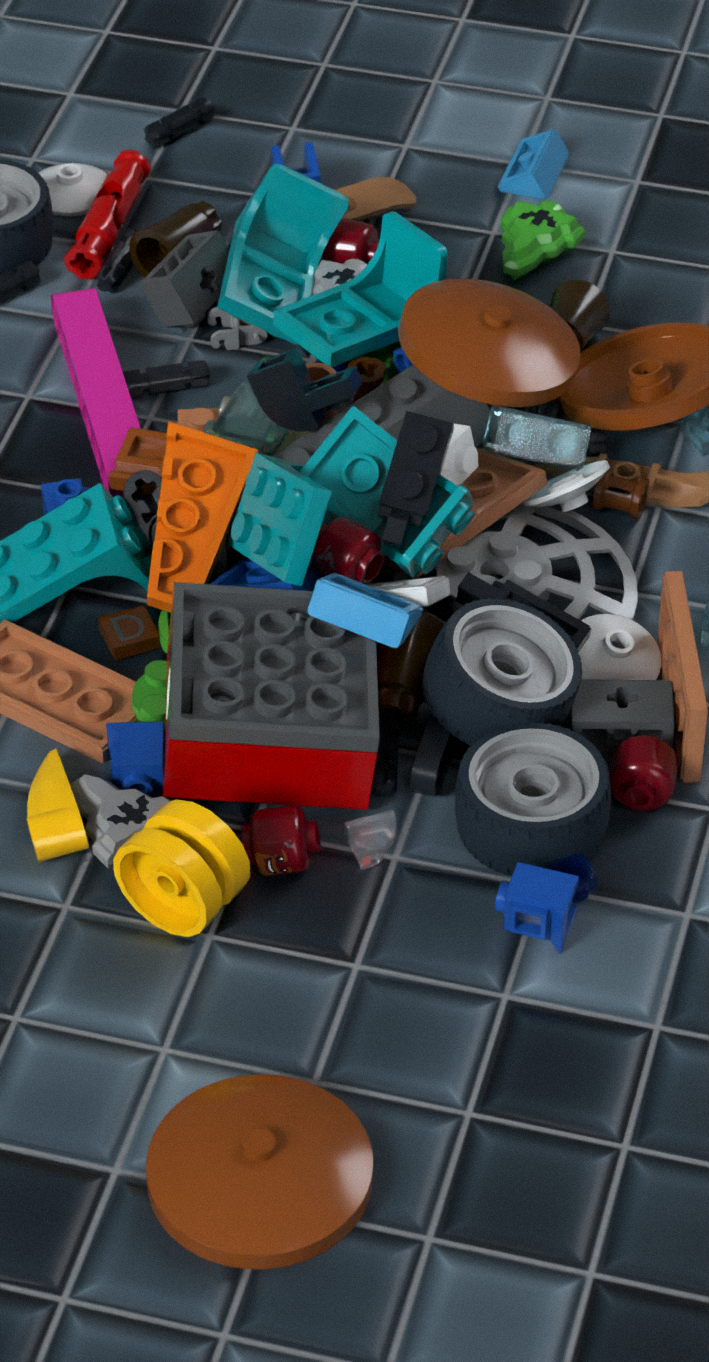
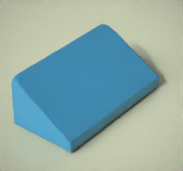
M552 129L521 139L499 182L498 188L500 192L536 199H546L549 197L569 156L568 149L557 130Z
M337 573L329 574L316 581L307 609L308 614L312 617L392 648H398L403 644L423 612L421 605Z

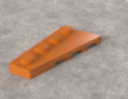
M168 421L156 532L147 591V605L171 613L174 582L208 584L237 513L247 475L251 469L255 453H258V449Z

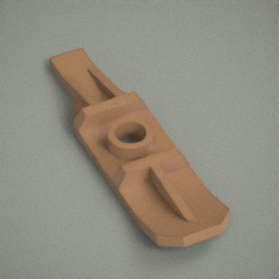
M392 177L370 178L335 190L349 199L348 210L342 218L356 221L366 218L371 220L379 214L395 209H411L416 204V196L404 183Z
M600 453L599 457L545 458L544 454H540L534 464V467L545 470L546 475L557 477L583 465L607 460L610 466L608 470H611L613 476L639 481L640 478L649 479L647 503L681 508L700 507L709 502V472H675L661 469V464L656 463L649 467L628 461L612 460L608 458V454ZM595 485L587 491L594 492Z

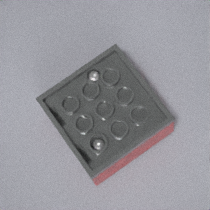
M174 582L167 648L163 797L368 810L380 738L376 641L310 616L307 609L313 591Z

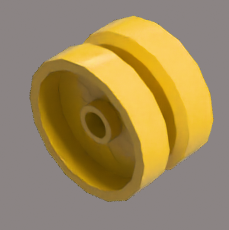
M175 799L163 804L147 820L143 829L135 832L118 849L113 858L114 876L123 895L134 909L152 925L169 934L183 937L200 934L217 916L222 906L229 904L245 887L250 878L249 858L243 844L231 828L212 811L194 802Z

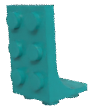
M273 164L235 222L217 308L228 312L237 319H242L267 331L272 336L282 338L297 345L295 341L273 326L274 310L311 296L315 278L314 273L323 251L336 226L348 210L349 199L347 196L282 164Z
M391 211L386 213L382 218L378 247L367 266L356 277L344 284L274 310L273 326L322 363L331 367L341 365L344 362L399 341L398 326L408 298L416 290L427 284L445 280L448 259L447 250L444 245L397 212Z
M352 406L299 472L332 491L326 510L336 518L348 517L375 532L381 539V550L384 551L385 557L413 579H415L420 571L427 575L442 558L444 551L440 549V546L451 533L459 536L472 521L475 513L471 511V508L475 502L470 490L462 484L457 486L440 475L428 519H424L421 528L410 526L403 551L384 546L382 537L387 519L378 517L379 501L397 440L356 407Z
M256 452L251 469L247 475L245 488L236 517L232 523L227 544L283 582L302 586L321 524L328 525L332 516L326 510L332 491L301 474L299 471L304 465Z
M100 482L80 495L70 498L63 505L39 519L29 522L22 529L0 541V623L4 619L13 623L75 586L97 577H125L137 582L148 591L153 548L141 527L137 526L133 521L132 513L120 495L113 497Z

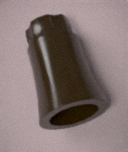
M205 201L192 203L179 208L160 222L137 231L131 237L129 252L131 260L139 273L146 277L189 234L218 230L220 233L222 222L217 216L216 209Z
M583 280L566 281L560 284L552 294L549 307L558 313L571 327L582 352L590 339L602 330L609 320L610 306L606 296L598 287Z
M422 612L421 617L403 644L398 648H392L378 642L377 681L379 713L384 715L395 714L399 719V726H407L409 723L415 722L419 705L424 701L422 678L426 661L434 641L444 626L442 621L426 612Z

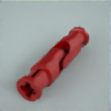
M124 150L115 159L114 171L107 174L90 210L75 236L76 244L71 246L64 257V264L67 270L78 278L92 279L96 277L103 266L102 258L110 253L122 224L128 218L141 192L140 184L145 181L151 172V165L148 159L138 151Z

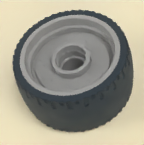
M0 159L1 274L9 269L15 272L14 267L26 261H31L34 266L39 265L49 254L53 240L52 203L44 178L31 167L5 159Z
M488 598L485 600L480 599L479 601L475 600L456 610L442 627L434 641L423 672V695L426 698L425 701L429 706V710L432 711L433 716L437 718L440 725H443L454 737L468 743L470 746L479 737L484 736L485 733L491 732L496 728L498 729L501 726H516L538 722L561 726L573 705L582 679L581 657L578 655V649L575 648L574 642L571 641L570 636L565 633V630L557 622L551 620L549 616L544 615L543 612H539L524 603L521 604L508 599Z
M543 722L501 726L479 737L467 749L461 760L456 781L455 815L458 832L464 847L482 865L484 864L487 868L503 873L506 876L513 875L517 862L570 873L574 869L580 868L582 864H586L589 859H592L602 845L610 814V778L603 755L584 736H580L577 732L570 731L568 728L565 729L562 726H555L550 723L544 724Z

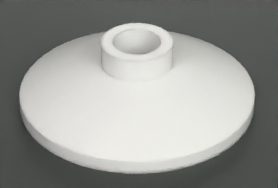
M80 163L59 164L39 172L48 186L53 215L65 217L87 214L107 176L99 168Z
M601 460L589 463L547 481V485L522 502L523 505L543 507L559 504L563 512L584 505L589 501L585 492L593 487L610 468L608 461Z
M597 614L581 620L592 628L589 639L578 653L582 663V679H657L661 670V653L655 639L645 628L631 619L614 614Z

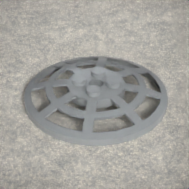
M521 503L499 519L506 520L500 532H480L464 545L449 550L447 557L437 563L434 568L437 569L436 577L445 576V578H449L450 595L429 606H421L423 612L431 615L433 614L426 610V608L440 601H443L452 611L458 610L463 606L456 601L458 586L467 573L470 572L491 585L494 581L505 583L508 579L545 601L548 600L550 593L572 599L573 601L564 611L577 619H580L588 606L604 614L619 615L635 621L638 606L637 578L631 562L623 549L602 527L572 510L563 512L558 504L531 507L524 506ZM533 513L565 523L578 529L590 538L575 539L558 525L533 516ZM530 525L549 533L560 542L538 546L531 540L522 537L521 534L525 526ZM609 553L619 566L623 574L624 586L622 603L595 591V569L588 554ZM574 556L580 569V584L553 576L551 561ZM393 569V581L408 580L407 573ZM491 574H496V575L503 576V578H501V579H496L495 577L490 576V575H491Z

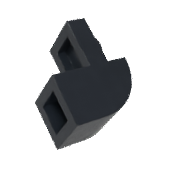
M298 348L256 363L247 375L263 412L279 426L299 432L319 429L327 416L324 407H326L328 412H333L350 405L362 384L355 366L312 381Z

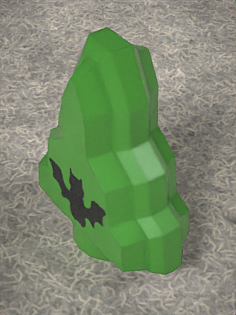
M545 200L538 205L516 201L513 207L510 206L506 209L500 220V228L504 230L501 242L506 246L502 251L503 273L510 275L513 280L527 275L539 263L550 262L560 253H568L571 249H574L585 238V229L579 225L576 217L566 214L565 210L558 203Z

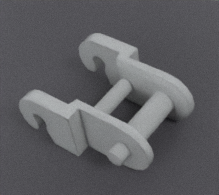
M217 307L212 308L207 314L209 325H216V317H221L222 326L232 328L218 330L212 334L210 340L214 349L220 347V340H224L226 350H239L241 345L260 344L267 339V331L242 319H237Z

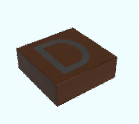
M144 605L98 617L99 630L115 661L161 648L159 632Z

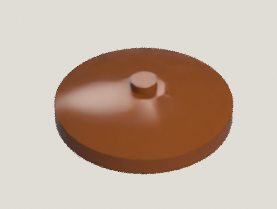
M447 279L419 288L406 301L398 326V336L403 351L412 364L426 377L457 395L496 406L528 407L547 403L558 398L571 386L581 358L580 346L576 335L558 313L540 300L520 290L485 280Z
M687 322L648 325L624 331L590 346L581 352L580 363L571 386L565 393L559 396L564 413L572 421L585 427L599 430L624 431L662 425L703 409L709 405V326Z
M258 1074L232 1077L209 1084L193 1092L175 1105L160 1122L150 1141L146 1158L148 1196L152 1209L165 1231L176 1242L197 1256L214 1263L240 1269L256 1270L286 1267L307 1261L326 1252L338 1244L357 1225L365 1212L372 1192V1148L366 1130L354 1112L344 1102L323 1088L303 1080L280 1075Z

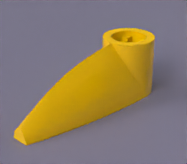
M56 748L47 754L31 784L27 801L26 820L39 863L89 848L83 821Z

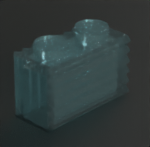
M245 381L239 384L231 397L224 396L220 404L219 416L215 421L208 420L204 428V433L258 449V453L272 456L276 453V450L278 451L279 445H282L285 436H288V432L291 431L273 422L263 412L251 385H248Z
M492 405L482 446L491 453L579 471L584 466L591 426Z

